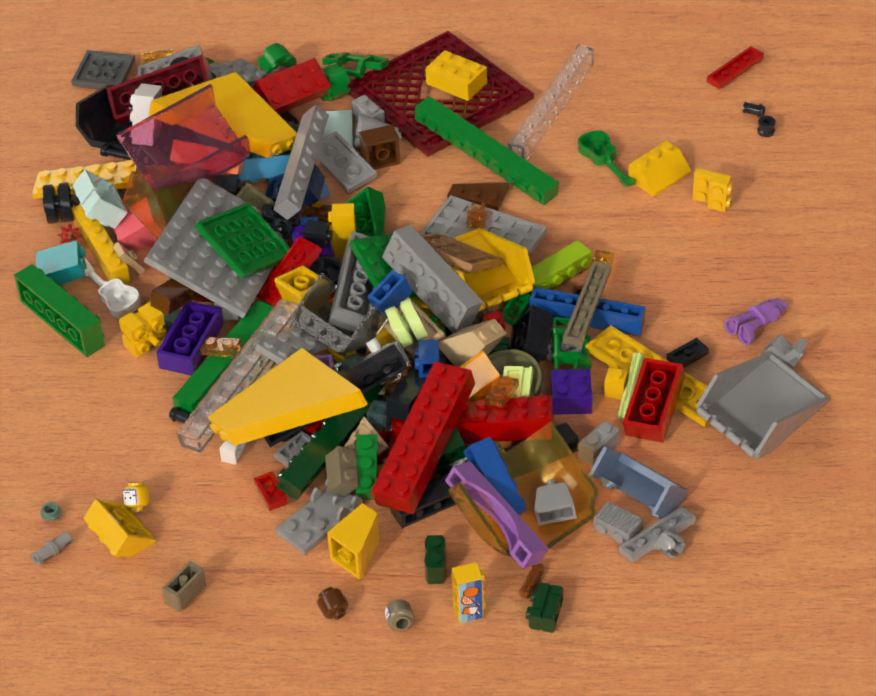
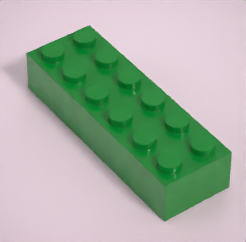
M31 264L14 274L20 302L85 357H89L105 346L104 333L101 329L102 322L99 316L91 313L87 306L80 304L75 296L68 294L65 288L57 285L53 278L46 276L42 269H38Z

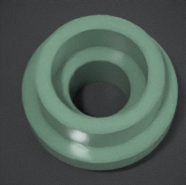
M54 502L44 504L41 509V517L45 521H55L61 516V508Z

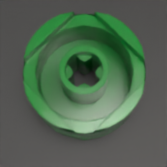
M279 43L265 48L262 58L260 56L258 58V67L266 71L268 76L297 64L296 58L284 45Z
M337 62L321 68L331 85L328 93L320 97L322 101H333L350 92V88L348 89L347 86L350 83L349 77L342 66H337Z

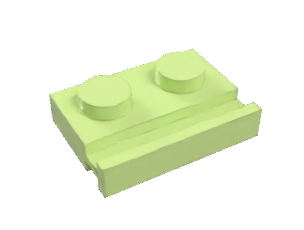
M504 366L501 398L531 397L533 367Z

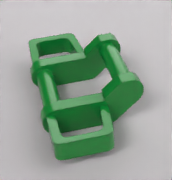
M343 52L331 53L322 58L323 65L337 62L338 67L343 66L349 61L359 62L356 69L344 68L348 76H356V78L364 77L367 68L382 70L389 66L388 58L371 54L363 56Z
M554 317L552 319L551 331L554 353L552 354L554 370H560L558 364H574V369H577V366L581 369H591L592 361L589 358V350L585 347L590 342V337L586 334L582 353L561 352V341H563L566 328H556V325H568L570 318Z

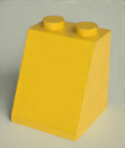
M300 266L275 278L276 286L288 311L305 322L327 314L329 285L327 280L305 266Z
M363 503L327 532L330 559L359 580L364 577L379 542L378 514L373 508H369Z

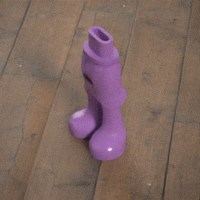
M776 298L775 300L764 301L757 306H751L747 312L727 318L724 322L725 329L730 335L738 333L740 342L744 345H749L755 339L754 331L780 318L783 310L787 308V304L780 298Z

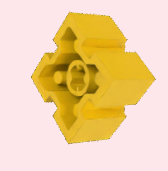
M151 302L139 307L137 313L133 314L130 312L119 319L120 329L124 333L122 335L123 345L136 358L147 353L152 345L154 347L160 346L167 335L166 329L163 327L165 325L164 315L161 311L150 306Z

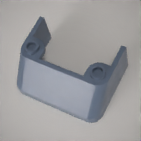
M605 446L589 473V476L601 480V485L607 489L612 490L614 487L645 504L652 510L650 514L659 519L672 513L689 493V490L630 456Z

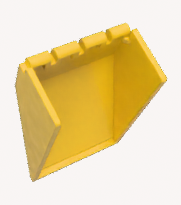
M482 228L453 237V239L502 258L500 266L493 267L492 269L478 270V272L465 273L460 271V267L450 266L483 301L479 311L484 310L485 307L489 308L500 304L502 301L505 302L515 298L518 294L523 295L533 291L535 280L526 247Z

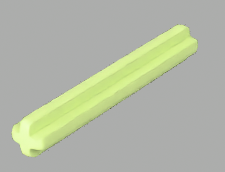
M635 352L633 354L618 412V420L620 421L624 420L644 361L643 353Z

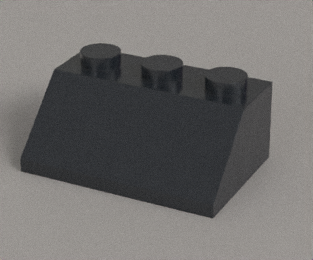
M532 304L512 326L509 349L528 353L538 364L542 360L544 361L549 354L548 344L551 338L549 333L552 327V314Z

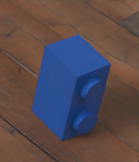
M392 270L368 295V299L376 312L388 318L385 310L392 306L398 308L400 302L404 301L413 291L406 277Z

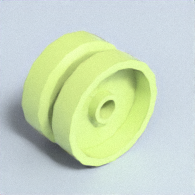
M410 298L400 302L403 315H400L395 306L385 310L389 319V325L396 338L400 340L403 348L413 344L410 331H413L418 340L428 336Z

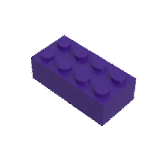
M189 302L184 305L156 352L159 368L192 376L202 364L224 325L222 308L196 302Z

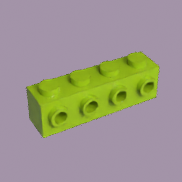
M577 240L532 266L535 280L533 287L550 290L567 279L574 277L584 269L589 268L592 265V251Z

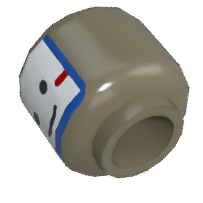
M402 599L394 600L385 608V617L388 626L392 630L397 632L405 631L413 625L415 617L411 605L407 601Z

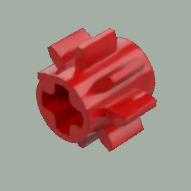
M68 224V229L61 227V234H57V236H61V244L77 240L78 237H82V235H78L77 231L79 228L72 229V224ZM67 232H72V234H71V238H72V239H68V238H67V237H68V233H67Z

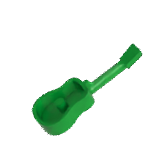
M599 130L591 131L578 138V151L581 155L591 159L595 165L606 164L625 187L635 184V179L626 176L614 164L616 147L611 144L607 133Z

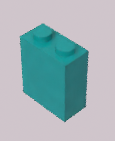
M77 240L36 252V267L42 269L49 278H53L57 285H61L85 277L87 266L84 257H86V252Z

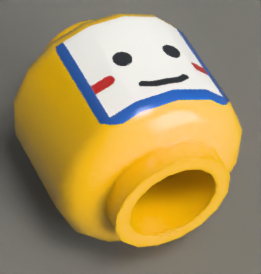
M144 482L127 483V486L123 488L124 506L131 508L132 512L143 511V507L150 504L149 487L144 485Z

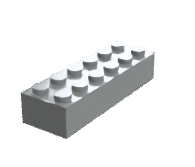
M411 225L395 230L382 258L395 272L406 277L411 289L452 333L471 326L483 301Z
M352 231L345 248L328 324L365 335L373 314V307L368 299V295L375 288L349 244L351 240L367 238L369 236Z

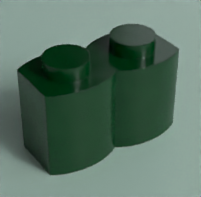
M428 535L425 539V578L428 584H443L446 579V545L443 535Z

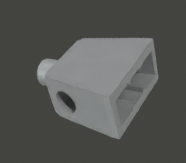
M550 479L546 482V486L537 488L534 509L538 526L577 518L574 502L566 483H558L555 479Z

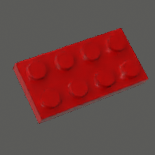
M299 236L265 281L256 297L279 309L284 302L276 286L275 278L300 266H305L309 269L311 264L318 258L322 249L318 245Z

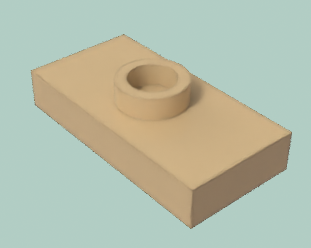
M119 242L113 246L119 258L139 274L145 271L137 254L132 249L130 251L127 250Z

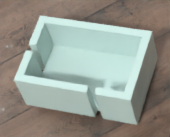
M84 170L73 184V188L80 200V205L85 211V215L91 220H98L106 227L116 228L128 212L114 184L101 177L96 182L99 177Z

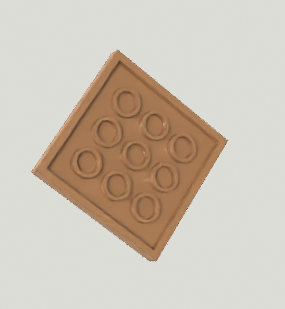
M439 232L421 235L449 266L454 267L455 265L460 267L462 272H478V270L492 269L501 265L502 258Z

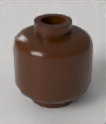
M328 587L319 593L317 605L325 618H335V620H338L345 616V611L349 604L340 589Z

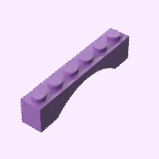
M471 462L453 466L445 480L446 483L458 496L480 507L497 523L507 539L510 555L523 569L539 564L549 548Z

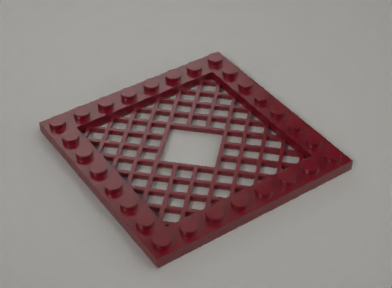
M449 31L390 60L389 66L382 70L373 69L365 73L364 77L356 78L347 84L348 89L350 88L349 95L357 99L360 96L366 95V97L370 98L380 109L384 110L385 123L393 124V126L397 127L398 132H401V136L426 156L436 153L451 143L444 140L437 133L427 131L425 125L416 122L415 114L405 113L406 110L415 111V107L407 106V103H416L418 105L425 100L420 99L423 81H426V76H424L426 73L425 68L431 63L427 62V60L436 59L444 50L487 67V83H491L492 86L482 87L478 94L472 97L478 98L477 101H456L457 96H454L453 100H436L442 105H452V108L448 109L455 113H463V116L460 117L478 129L534 99L533 92ZM421 65L423 69H414V67ZM410 72V75L402 76L401 73ZM413 73H422L421 76H412ZM390 79H397L396 83L388 82ZM400 80H409L408 83H399ZM420 80V84H413L411 81ZM376 86H383V90H377L374 88ZM386 87H395V90H386ZM398 87H407V91H400ZM410 88H419V91H410ZM481 91H491V93L481 94ZM493 91L503 92L502 95H493ZM385 94H394V97L385 98ZM397 95H406L405 98H396ZM409 95H418L417 99H408ZM480 98L490 99L489 102H480ZM395 102H403L404 106H395ZM455 105H464V109L455 108ZM467 105L476 106V109H467Z

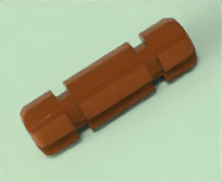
M543 564L532 566V570L528 573L524 585L520 589L521 597L526 599L531 597L532 591L540 579L539 576L544 572Z

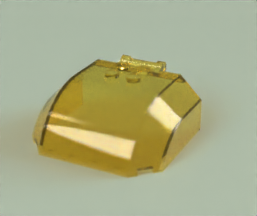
M552 422L546 424L508 452H505L498 441H494L498 446V453L501 459L507 465L511 479L516 483L520 497L525 501L527 511L520 517L548 548H551L595 517L594 504L598 489ZM550 479H555L558 483H566L574 502L577 518L538 526L534 509L537 488L546 486V482ZM458 482L448 490L449 494L480 538L495 551L511 556L507 539L501 528L485 511L475 504L462 483Z

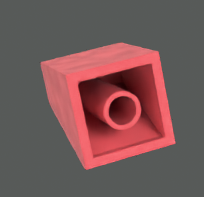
M149 197L128 208V213L118 226L112 228L116 234V243L119 242L129 251L131 249L136 251L153 247L166 228L163 219L153 213V205Z

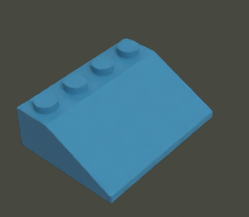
M244 149L233 150V152L246 154L243 173L238 175V177L242 181L257 182L259 179L266 178V180H270L272 177L285 173L292 150L269 158Z

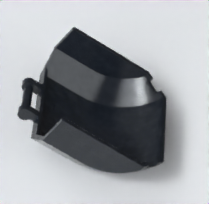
M108 84L76 103L75 127L90 146L101 148V156L107 157L109 155L127 160H135L134 157L141 145L132 144V138H130L132 122L121 125L114 120L106 89L114 86V84ZM161 120V135L153 147L158 148L160 152L164 153L172 147L173 140H182L191 130Z

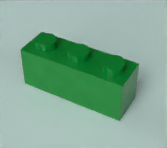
M377 434L357 435L356 463L359 486L356 488V495L362 500H374L371 490L378 478Z

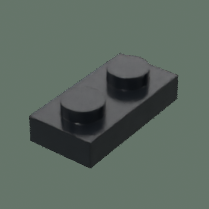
M695 338L669 352L666 359L669 362L683 364L684 368L708 355L709 348L698 338Z

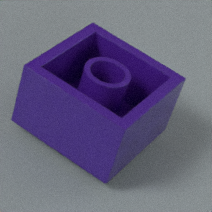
M590 369L551 370V395L554 415L592 414Z

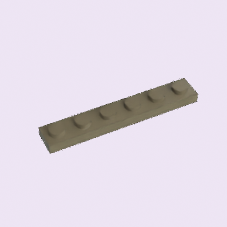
M593 261L564 333L563 343L582 347L611 273L612 264Z

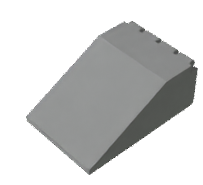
M768 352L715 374L696 405L698 406L696 413L707 422L711 421L710 424L722 434L725 433V437L735 445L742 446L741 449L751 458L759 459L775 450L825 406L830 398L773 353Z

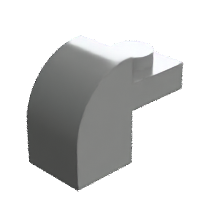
M780 334L769 341L761 354L771 352L789 367L794 368L805 353L804 348L808 342L802 337L791 345Z

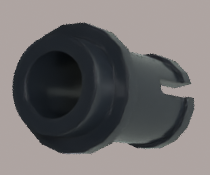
M747 102L743 104V108H745L742 109L743 113L757 115V117L764 116L765 106L762 104L756 105Z
M173 407L169 412V418L173 422L178 421L190 427L195 421V415L181 410L180 407Z

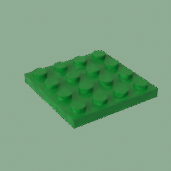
M249 203L201 220L194 227L241 279L279 264L290 249L284 240Z
M393 234L354 239L349 244L374 288L393 270L382 258ZM413 291L408 297L414 298L418 297V295Z

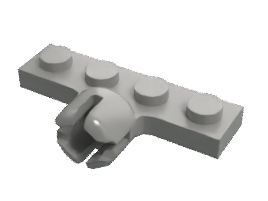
M679 507L618 546L619 553L631 562H635L654 549L659 550L669 558H676L685 549V539L678 533L696 522L695 515L683 507Z

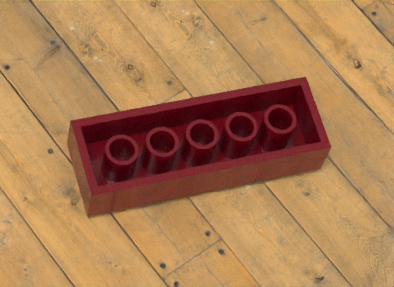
M199 55L106 89L114 120L123 125L131 122L130 114L133 111V105L130 104L131 95L135 93V90L141 84L162 86L163 97L213 80L208 60L204 56Z

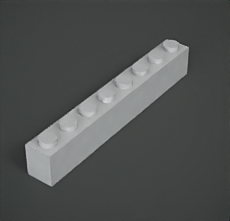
M317 105L302 115L273 209L287 220L302 208L329 117Z

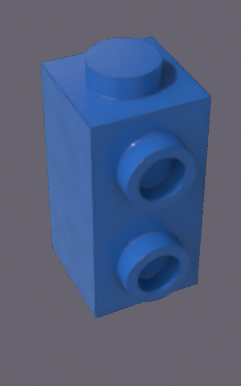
M419 340V346L415 348V370H419V378H427L434 362H439L438 340Z

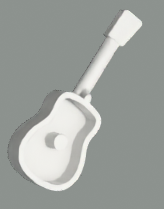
M84 259L87 266L85 276H89L100 286L98 290L101 301L106 304L112 317L120 319L130 312L134 313L138 310L142 301L137 289L123 284L118 278L108 282L104 281L95 273L88 260Z

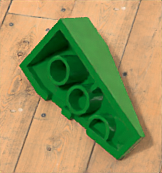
M367 186L346 203H354L357 233L369 237L380 236L384 234L386 211L383 193Z

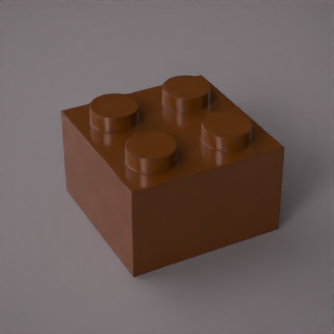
M393 124L359 132L361 157L374 170L400 164L399 136Z

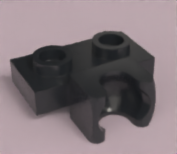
M264 204L262 218L266 222L271 223L270 226L274 231H279L282 233V237L287 239L292 227L299 226L298 214H294L287 220L273 210L274 206Z

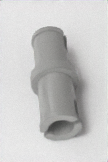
M63 532L52 541H47L45 546L31 554L32 560L35 564L40 565L49 557L56 556L59 550L72 543L70 535L67 532Z

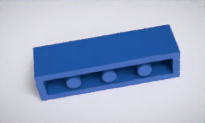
M489 437L469 445L463 451L468 462H471L519 516L527 511L525 501L520 497L516 483L511 479L507 465L498 453L497 444Z

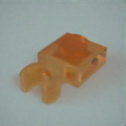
M472 202L471 210H468L466 228L485 229V203H482L480 207H475V202Z

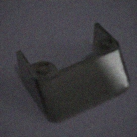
M321 273L293 312V323L340 355L366 347V343L377 336L388 318L372 306L352 336L337 326L329 324L328 320L332 305L327 300L337 285Z

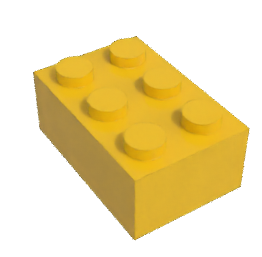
M446 50L425 68L426 84L467 101L487 84L486 66Z

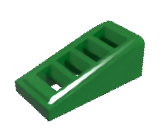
M518 294L517 297L508 301L502 310L504 322L510 325H514L530 308L531 294ZM508 314V315H510V316H512V317H514V318H513V319H510V318L506 317V315Z

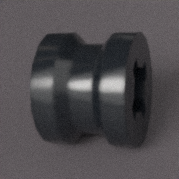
M771 116L760 117L758 120V134L762 137L773 136L776 120Z

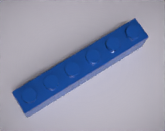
M534 287L530 297V306L533 304L552 314L551 320L554 317L571 318L580 295ZM600 299L590 327L606 329L611 325L623 333L641 336L645 323V306Z

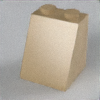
M491 319L456 331L440 340L438 346L454 366L460 367L482 350L488 355L507 332L495 319Z

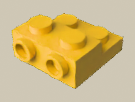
M696 168L692 200L708 203L709 209L725 212L732 203V197H730L733 190L731 176Z

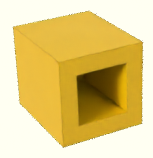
M608 368L604 385V397L622 400L628 370Z

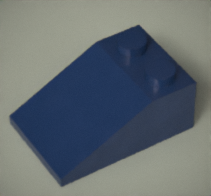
M314 164L302 206L315 204L320 199L325 176L316 164ZM284 173L270 178L265 195L274 202H276Z

